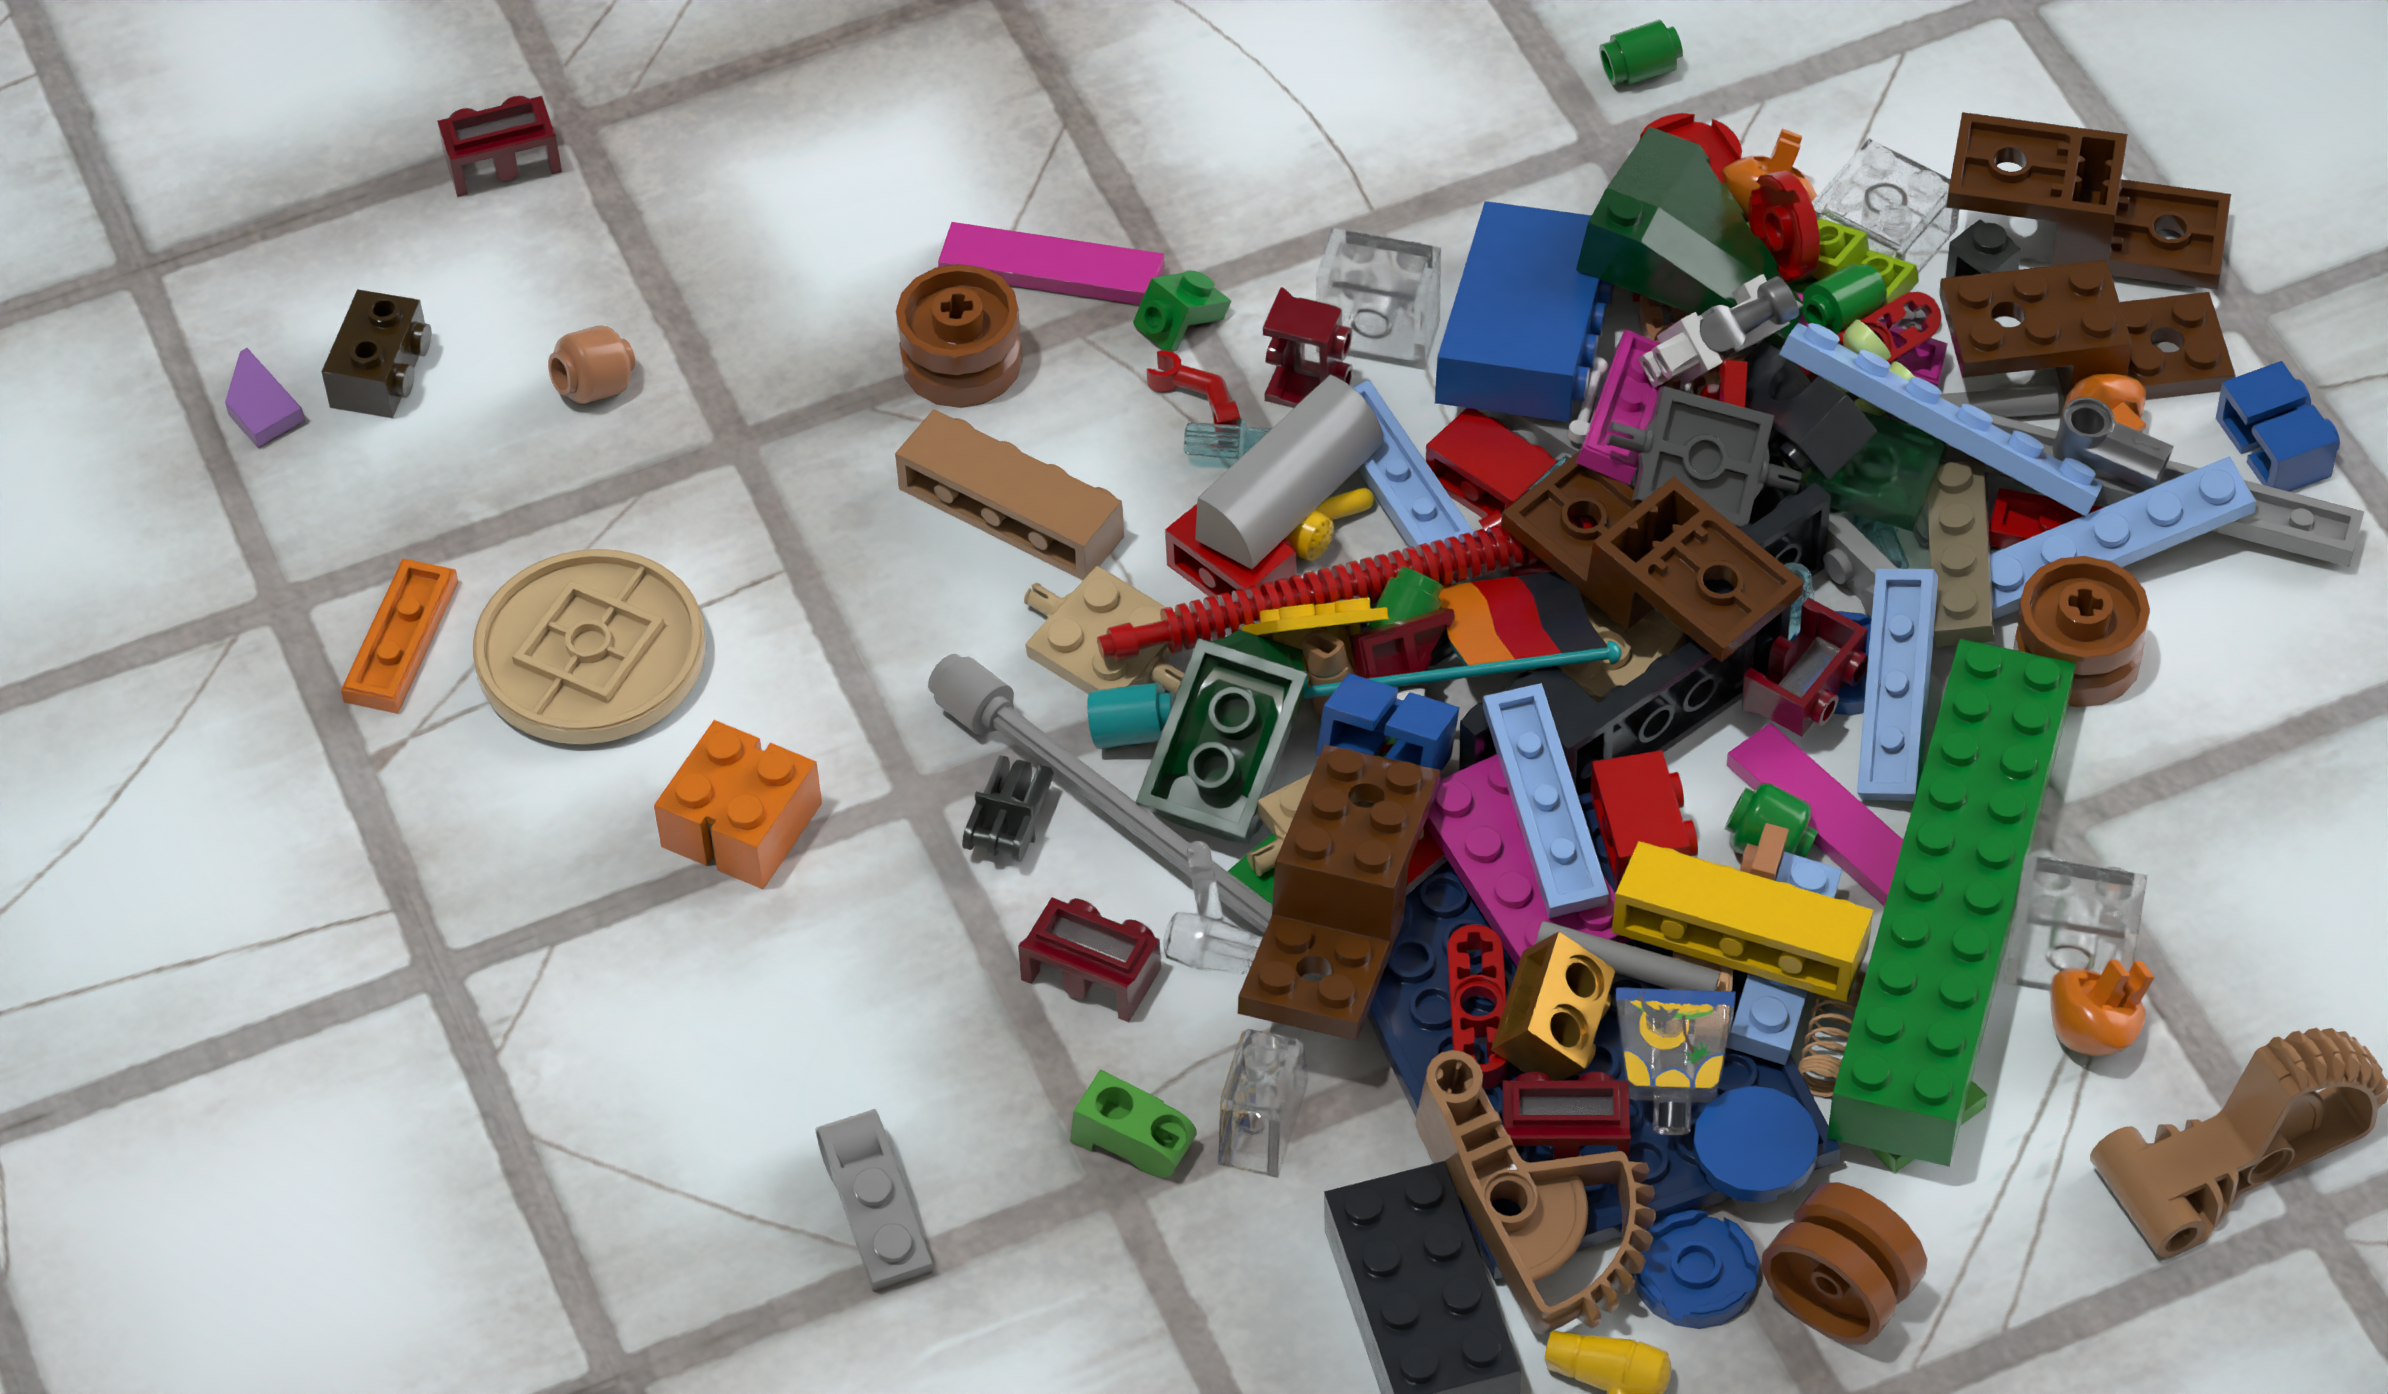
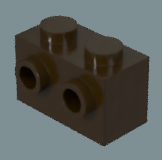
M357 289L321 371L330 408L387 418L394 417L401 398H407L411 393L414 383V368L419 356L424 357L428 353L431 343V326L425 323L419 299Z

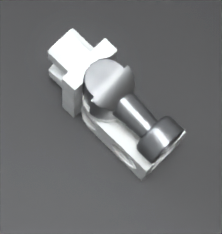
M1764 274L1731 292L1738 304L1733 308L1723 305L1714 306L1699 316L1694 312L1657 335L1661 344L1638 358L1652 386L1656 388L1676 376L1679 377L1684 386L1717 367L1723 360L1790 324L1789 321L1798 317L1799 309L1796 299L1786 282L1779 276L1767 281Z

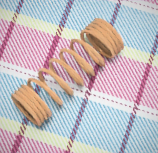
M1861 969L1855 980L1858 987L1852 988L1847 1002L1820 994L1815 995V1006L1811 1011L1812 1020L1808 1023L1807 1028L1809 1033L1805 1036V1047L1801 1053L1802 1060L1798 1066L1803 1079L1813 1095L1821 1097L1832 1096L1836 1080L1816 1079L1806 1072L1813 1071L1819 1075L1837 1079L1842 1059L1840 1060L1831 1055L1817 1054L1811 1047L1822 1045L1832 1050L1845 1051L1846 1047L1833 1041H1821L1814 1033L1824 1031L1834 1036L1847 1038L1850 1033L1838 1028L1823 1027L1817 1020L1828 1018L1838 1023H1850L1852 1025L1854 1019H1849L1840 1014H1827L1821 1009V1006L1830 1004L1840 1009L1856 1011L1857 1004L1852 1005L1850 1003L1859 1001L1866 973ZM1820 996H1821L1825 1001L1819 1003V998H1820ZM1819 1010L1821 1015L1816 1016V1011ZM1815 1023L1819 1028L1812 1030ZM1810 1037H1812L1816 1042L1809 1044ZM1807 1051H1809L1812 1055L1806 1057Z

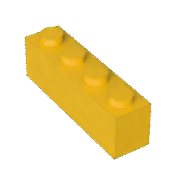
M1638 841L1615 893L1612 933L1847 1002L1868 950L1874 910L1856 905L1847 900L1835 899L1804 890L1789 883L1777 882L1746 873L1731 866L1719 865L1681 854L1673 849L1661 848Z

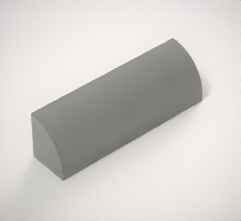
M1330 374L1198 497L1195 540L1253 569L1383 445L1381 426L1368 402L1353 387Z

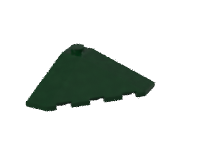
M1650 126L1611 180L1587 225L1576 267L1577 271L1691 314L1696 312L1698 316L1714 306L1723 305L1730 308L1737 306L1738 304L1731 292L1764 274L1767 281L1776 276L1782 278L1778 272L1779 265L1759 236H1755L1743 218L1744 212L1727 185L1721 183L1709 165L1710 159L1701 145ZM1793 290L1791 291L1799 309L1798 317L1789 321L1790 324L1763 339L1781 348L1803 314V302Z

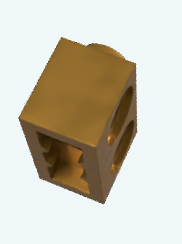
M1560 931L1524 950L1491 1050L1525 1073L1541 1072L1548 1075L1552 1081H1562L1572 1075L1581 1074L1589 1066L1595 1055L1596 1046L1593 1044L1599 1022L1608 1011L1611 1003V996L1608 993L1616 969Z

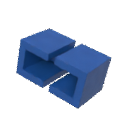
M2283 361L2222 382L2215 419L2240 454L2259 447L2263 448V450L2249 454L2246 461L2262 485L2290 492L2332 476L2336 453L2340 447L2337 429L2329 419L2322 417L2314 404L2311 405V398L2306 385L2300 379L2293 377Z
M1348 673L1324 705L1316 756L1319 757L1324 744L1378 756L1390 737L1396 738L1397 741L1384 758L1439 769L1441 773L1452 756L1460 707L1409 692L1404 700L1397 699L1398 688Z

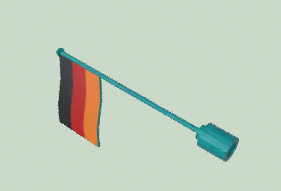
M1556 571L1443 586L1438 597L1442 601L1439 609L1448 608L1454 610L1455 619L1450 628L1446 627L1451 648L1464 666L1369 678V680L1392 687L1608 659L1610 664L1613 665L1620 660L1622 652L1617 643L1608 641L1606 644L1590 624L1579 588L1576 585L1570 584ZM1161 682L1090 691L1087 700L1089 729L1095 747L1103 749L1158 742L1175 700L1174 693H1165ZM1341 682L1307 686L1302 699L1330 696Z

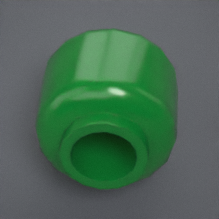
M1762 783L1754 791L1745 787L1724 828L1732 833L1730 838L1732 849L1744 855L1747 843L1759 845L1765 823L1789 829L1784 852L1803 858L1806 857L1818 833V830L1808 826L1812 816L1810 804L1770 783Z

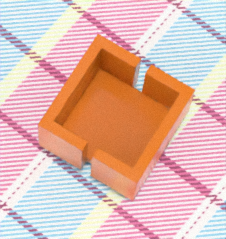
M713 720L654 804L661 847L707 866L713 858L707 825L709 823L712 825L710 830L717 871L764 890L822 804L817 762L773 743H769L765 751H763L760 738Z

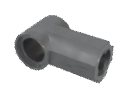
M2081 397L2070 401L2065 406L2052 449L2056 459L2062 462L2065 458L2075 459L2092 470L2100 469L2147 490L2158 485L2174 446L2114 421L2111 409L2098 399Z

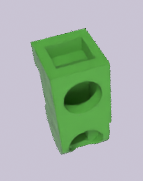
M1100 1069L1073 1111L1070 1142L1091 1152L1096 1145L1131 1161L1137 1168L1147 1174L1167 1178L1174 1173L1195 1139L1197 1131L1191 1120L1178 1110L1164 1104L1163 1100Z

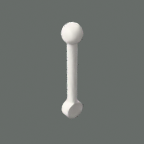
M1595 357L1593 369H1590L1586 399L1582 401L1578 419L1572 421L1569 425L1568 437L1575 443L1582 444L1590 424L1588 422L1600 379L1605 377L1609 371L1608 363L1601 357Z

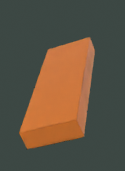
M402 558L341 688L345 703L396 714L399 713L458 584L456 569Z

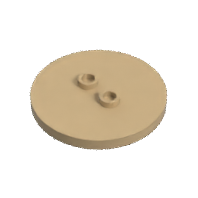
M588 549L562 553L546 558L520 571L501 586L491 597L479 617L473 638V659L478 682L484 696L493 709L507 722L530 735L567 744H594L618 740L645 730L662 720L682 703L694 687L701 673L706 651L705 630L701 611L695 597L684 582L672 571L651 559L629 552L609 549Z

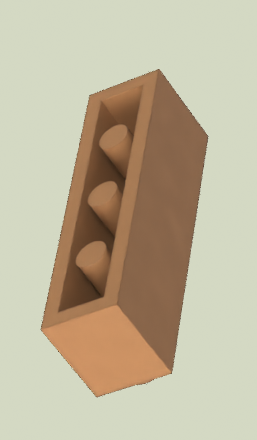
M933 409L895 453L899 490L1081 580H1084L1097 565L1100 567L1124 538L1122 501L1117 499L1111 492L1104 488L1093 487L1068 475L1065 470L1057 465L1039 461L1021 452L1018 447L1010 442L994 439L976 430L963 419L952 418Z

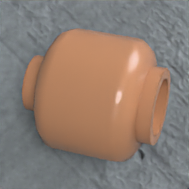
M603 325L564 335L557 341L554 351L548 359V370L553 386L561 395L567 396L571 401L578 404H589L622 393L626 390L630 381L631 371L635 367V355L630 343L625 339H621L612 328Z

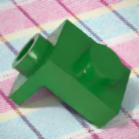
M1189 270L1184 273L1151 278L1133 324L1164 351L1173 352L1178 350L1188 325L1223 320L1231 300L1214 287L1215 284L1211 278L1197 271Z

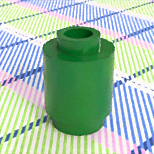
M1660 19L1610 36L1609 42L1599 46L1601 62L1605 74L1612 85L1624 82L1626 86H1630L1675 71L1677 69V58L1683 56L1682 44L1676 29L1673 26L1666 28Z
M1849 264L1805 289L1802 307L1805 320L1808 324L1821 325L1837 335L1846 330L1856 319L1861 321L1879 310L1887 295L1885 282L1874 267L1868 264Z
M1401 566L1396 578H1389L1375 607H1387L1389 619L1368 622L1366 628L1371 630L1438 610L1442 604L1438 597L1443 589V585L1419 572Z

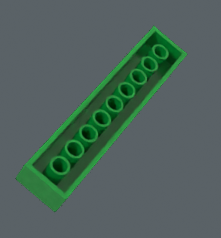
M1959 639L1833 1090L1827 1139L1950 1167L2069 708L2076 663Z

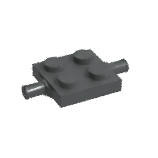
M1665 386L1658 390L1652 418L1644 430L1612 421L1608 432L1614 434L1606 436V445L1638 452L1639 472L1632 501L1641 503L1675 476L1737 528L1749 523L1754 499L1763 486L1796 494L1800 484L1788 480H1801L1802 474L1800 470H1793L1769 463L1768 440L1774 415Z

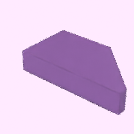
M248 348L240 351L225 404L228 415L257 447H260L305 421L302 407Z

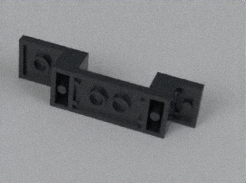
M1815 482L1799 494H1791L1782 499L1771 513L1756 523L1745 524L1739 529L1805 582L1824 569L1823 556L1826 554L1831 495ZM1710 579L1704 582V585L1714 593L1725 594L1734 590V587L1723 579ZM1791 604L1722 662L1686 634L1684 646L1669 656L1662 655L1656 658L1643 674L1625 686L1618 685L1609 690L1600 703L1591 698L1558 666L1538 668L1534 672H1525L1518 676L1505 691L1542 683L1571 777L1579 796L1591 792L1592 762L1661 750L1664 753L1743 699L1745 673L1751 667L1766 675L1768 672L1769 652L1774 641L1779 636L1788 639ZM1483 702L1472 707L1460 721L1459 771L1497 754L1484 714Z

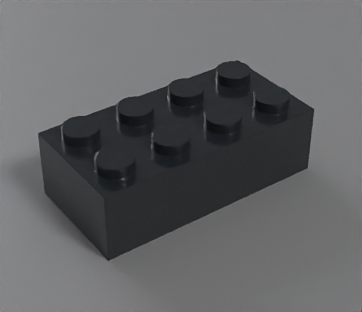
M1445 1161L1324 1191L1325 1234L1381 1394H1520L1521 1368Z

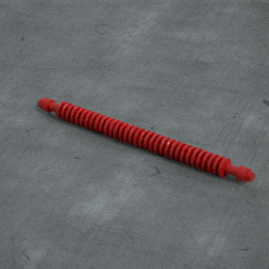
M1574 515L1569 518V521L1578 528L1588 529L1598 525V522L1589 515ZM1496 525L1488 527L1486 531L1483 529L1476 530L1472 535L1469 532L1460 534L1458 539L1452 536L1446 538L1444 542L1441 539L1432 541L1430 546L1427 543L1416 546V550L1411 546L1404 548L1402 553L1399 550L1391 551L1388 553V557L1384 553L1374 557V561L1371 557L1361 559L1360 564L1355 560L1347 562L1346 567L1342 564L1335 565L1331 571L1329 568L1319 569L1317 575L1314 571L1303 574V579L1300 575L1291 576L1289 583L1285 578L1276 580L1275 585L1271 582L1262 583L1260 589L1257 585L1246 588V593L1243 589L1234 590L1232 597L1226 592L1219 594L1217 600L1214 596L1204 598L1203 604L1199 599L1189 602V608L1185 603L1175 606V613L1171 607L1162 608L1160 611L1161 621L1133 627L1130 622L1109 627L1106 631L1107 634L1097 637V644L1101 657L1103 659L1113 657L1115 662L1139 656V650L1167 643L1170 652L1173 654L1182 651V644L1186 650L1195 648L1198 638L1206 641H1211L1212 638L1215 641L1224 638L1226 635H1231L1238 629L1242 630L1243 625L1261 623L1260 611L1314 604L1315 608V605L1359 598H1369L1370 603H1378L1389 578H1396L1401 566L1419 572L1446 586L1452 584L1453 580L1456 583L1465 581L1467 576L1470 579L1480 577L1481 573L1484 576L1493 574L1495 569L1498 572L1508 570L1509 566L1514 569L1521 567L1523 562L1526 565L1536 563L1537 559L1540 562L1542 560L1503 527L1499 528Z

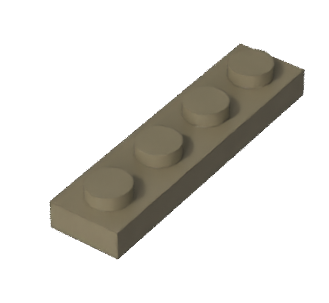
M1978 459L1926 464L1930 569H1934L1938 575L1934 624L1935 646L1958 645L1959 639L1979 643L1995 641L1985 465Z

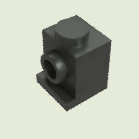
M1979 219L1950 241L1945 278L1976 275L1978 272L1986 274L2019 270L2021 248L2015 245L2012 239L2007 236L2006 230L1996 223H1985Z

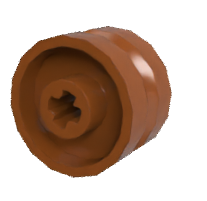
M955 264L934 268L916 277L904 289L896 308L897 329L900 339V357L904 378L915 393L936 405L957 408L981 405L1004 394L1018 378L1023 362L1019 334V309L1015 292L1001 276L983 267Z
M2088 556L2055 560L2040 567L2025 583L2020 600L2017 619L2018 627L2013 650L2076 663L2069 706L2087 707L2103 705L2122 696L2137 680L2150 615L2146 591L2130 572L2111 561Z
M1834 1182L1821 1183L1810 1192L1795 1211L1793 1223H1789L1780 1230L1762 1253L1761 1269L1768 1286L1777 1298L1804 1324L1828 1338L1849 1345H1867L1878 1337L1895 1315L1896 1304L1906 1299L1924 1277L1928 1259L1919 1238L1906 1221L1888 1205L1862 1189Z

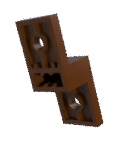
M1962 112L1946 208L2057 222L2051 266L2107 260L2111 275L2218 290L2231 194L2121 179L2128 134ZM2011 162L2019 165L2022 169L2008 172L2000 169L1997 165ZM2170 229L2181 234V237L2167 239L2161 237L2156 232Z
M2107 260L1942 278L1940 280L1939 296L1962 378L2055 367L2066 401L2068 393L2076 383L2096 374L2125 375L2138 380L2145 387L2146 400L2220 392L2222 382L2236 377L2210 292L2119 302ZM2011 317L2021 324L2014 327H2004L1995 319ZM2169 342L2179 347V350L2163 352L2154 344Z
M1579 450L1502 512L1501 527L1570 584L1576 585L1583 595L1624 629L1629 630L1656 608L1720 662L1725 660L1802 595L1803 580L1675 476L1641 503L1632 501L1634 490L1627 484L1577 464ZM1574 515H1589L1598 522V525L1588 529L1578 528L1569 521V518ZM1710 579H1723L1728 581L1734 587V590L1725 594L1714 593L1704 585V582Z
M1324 744L1275 860L1272 916L1239 993L1237 1014L1357 1041L1404 920L1408 865L1439 789V769ZM1368 801L1375 804L1372 808H1363L1354 803ZM1314 973L1325 977L1320 981L1314 982L1305 980L1301 976Z

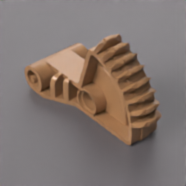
M2318 1028L2308 1029L2304 1034L2300 1031H2294L2285 1039L2279 1036L2273 1037L2267 1045L2255 1051L2226 1104L2217 1115L2203 1122L2199 1119L2187 1120L2185 1130L2181 1132L2172 1124H2160L2157 1127L2154 1143H2147L2140 1132L2133 1126L2117 1129L2097 1143L2090 1154V1161L2156 1254L2161 1258H2170L2206 1242L2242 1193L2368 1135L2375 1126L2378 1108L2386 1103L2388 1099V1081L2382 1073V1067L2368 1048L2362 1046L2355 1037H2350L2346 1031L2336 1032L2333 1028L2323 1029L2322 1031Z
M1451 1050L1440 1053L1432 1059L1427 1067L1415 1122L1418 1134L1434 1163L1445 1161L1456 1193L1469 1211L1530 1328L1538 1334H1546L1577 1318L1583 1324L1593 1329L1599 1324L1601 1319L1599 1308L1612 1313L1617 1309L1620 1302L1617 1293L1626 1295L1631 1292L1635 1283L1631 1274L1641 1273L1646 1259L1640 1252L1649 1251L1653 1241V1236L1645 1229L1653 1227L1656 1219L1654 1210L1646 1207V1205L1653 1201L1655 1195L1654 1188L1650 1185L1641 1184L1647 1179L1649 1173L1647 1163L1629 1162L1626 1154L1622 1151L1534 1163L1522 1160L1513 1145L1510 1135L1504 1129L1498 1112L1494 1110L1482 1088L1483 1074L1480 1065L1472 1056L1465 1052ZM1605 1183L1614 1184L1619 1195L1622 1211V1236L1618 1252L1605 1271L1591 1285L1554 1306H1547L1534 1283L1560 1269L1570 1260L1581 1244L1588 1221V1201L1584 1186ZM1501 1198L1510 1199L1517 1203L1522 1212L1514 1216H1505L1498 1213L1492 1207L1491 1202Z

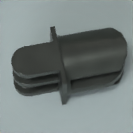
M999 755L984 793L975 792V806L964 830L962 847L968 850H972L975 845L987 848V854L997 856L999 851L1012 854L1013 861L1021 862L1030 842L1034 843L1036 840L1034 824L1053 780L1054 772L1052 768L1038 765L1032 779V766L1030 762L1017 759L1010 769L1009 758Z

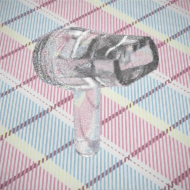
M1194 841L1187 848V858L1198 913L1177 911L1173 915L1164 933L1163 946L1165 956L1169 960L1190 968L1195 967L1197 970L1240 975L1248 974L1263 937L1258 934L1254 935L1253 932L1224 921L1210 847L1203 841Z

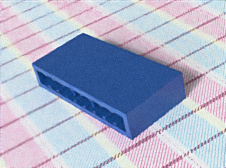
M1484 201L1437 356L1436 404L1564 422L1570 421L1575 400L1585 401L1589 372L1594 366L1598 337L1603 335L1607 305L1610 306L1614 289V284L1576 270L1587 225L1592 215Z

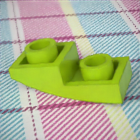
M1822 218L1817 221L1820 233V255L1816 270L1812 273V276L1817 280H1821L1849 264H1868L1880 273L1886 285V299L1880 305V308L1910 292L1919 282L1916 264L1870 250L1866 232Z

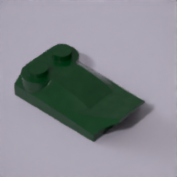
M1239 629L1231 635L1215 641H1206L1198 638L1137 796L1136 803L1145 810L1172 823L1227 841L1249 844L1252 836L1259 831L1264 823L1259 817L1257 800L1268 795L1310 679L1304 666L1302 649Z

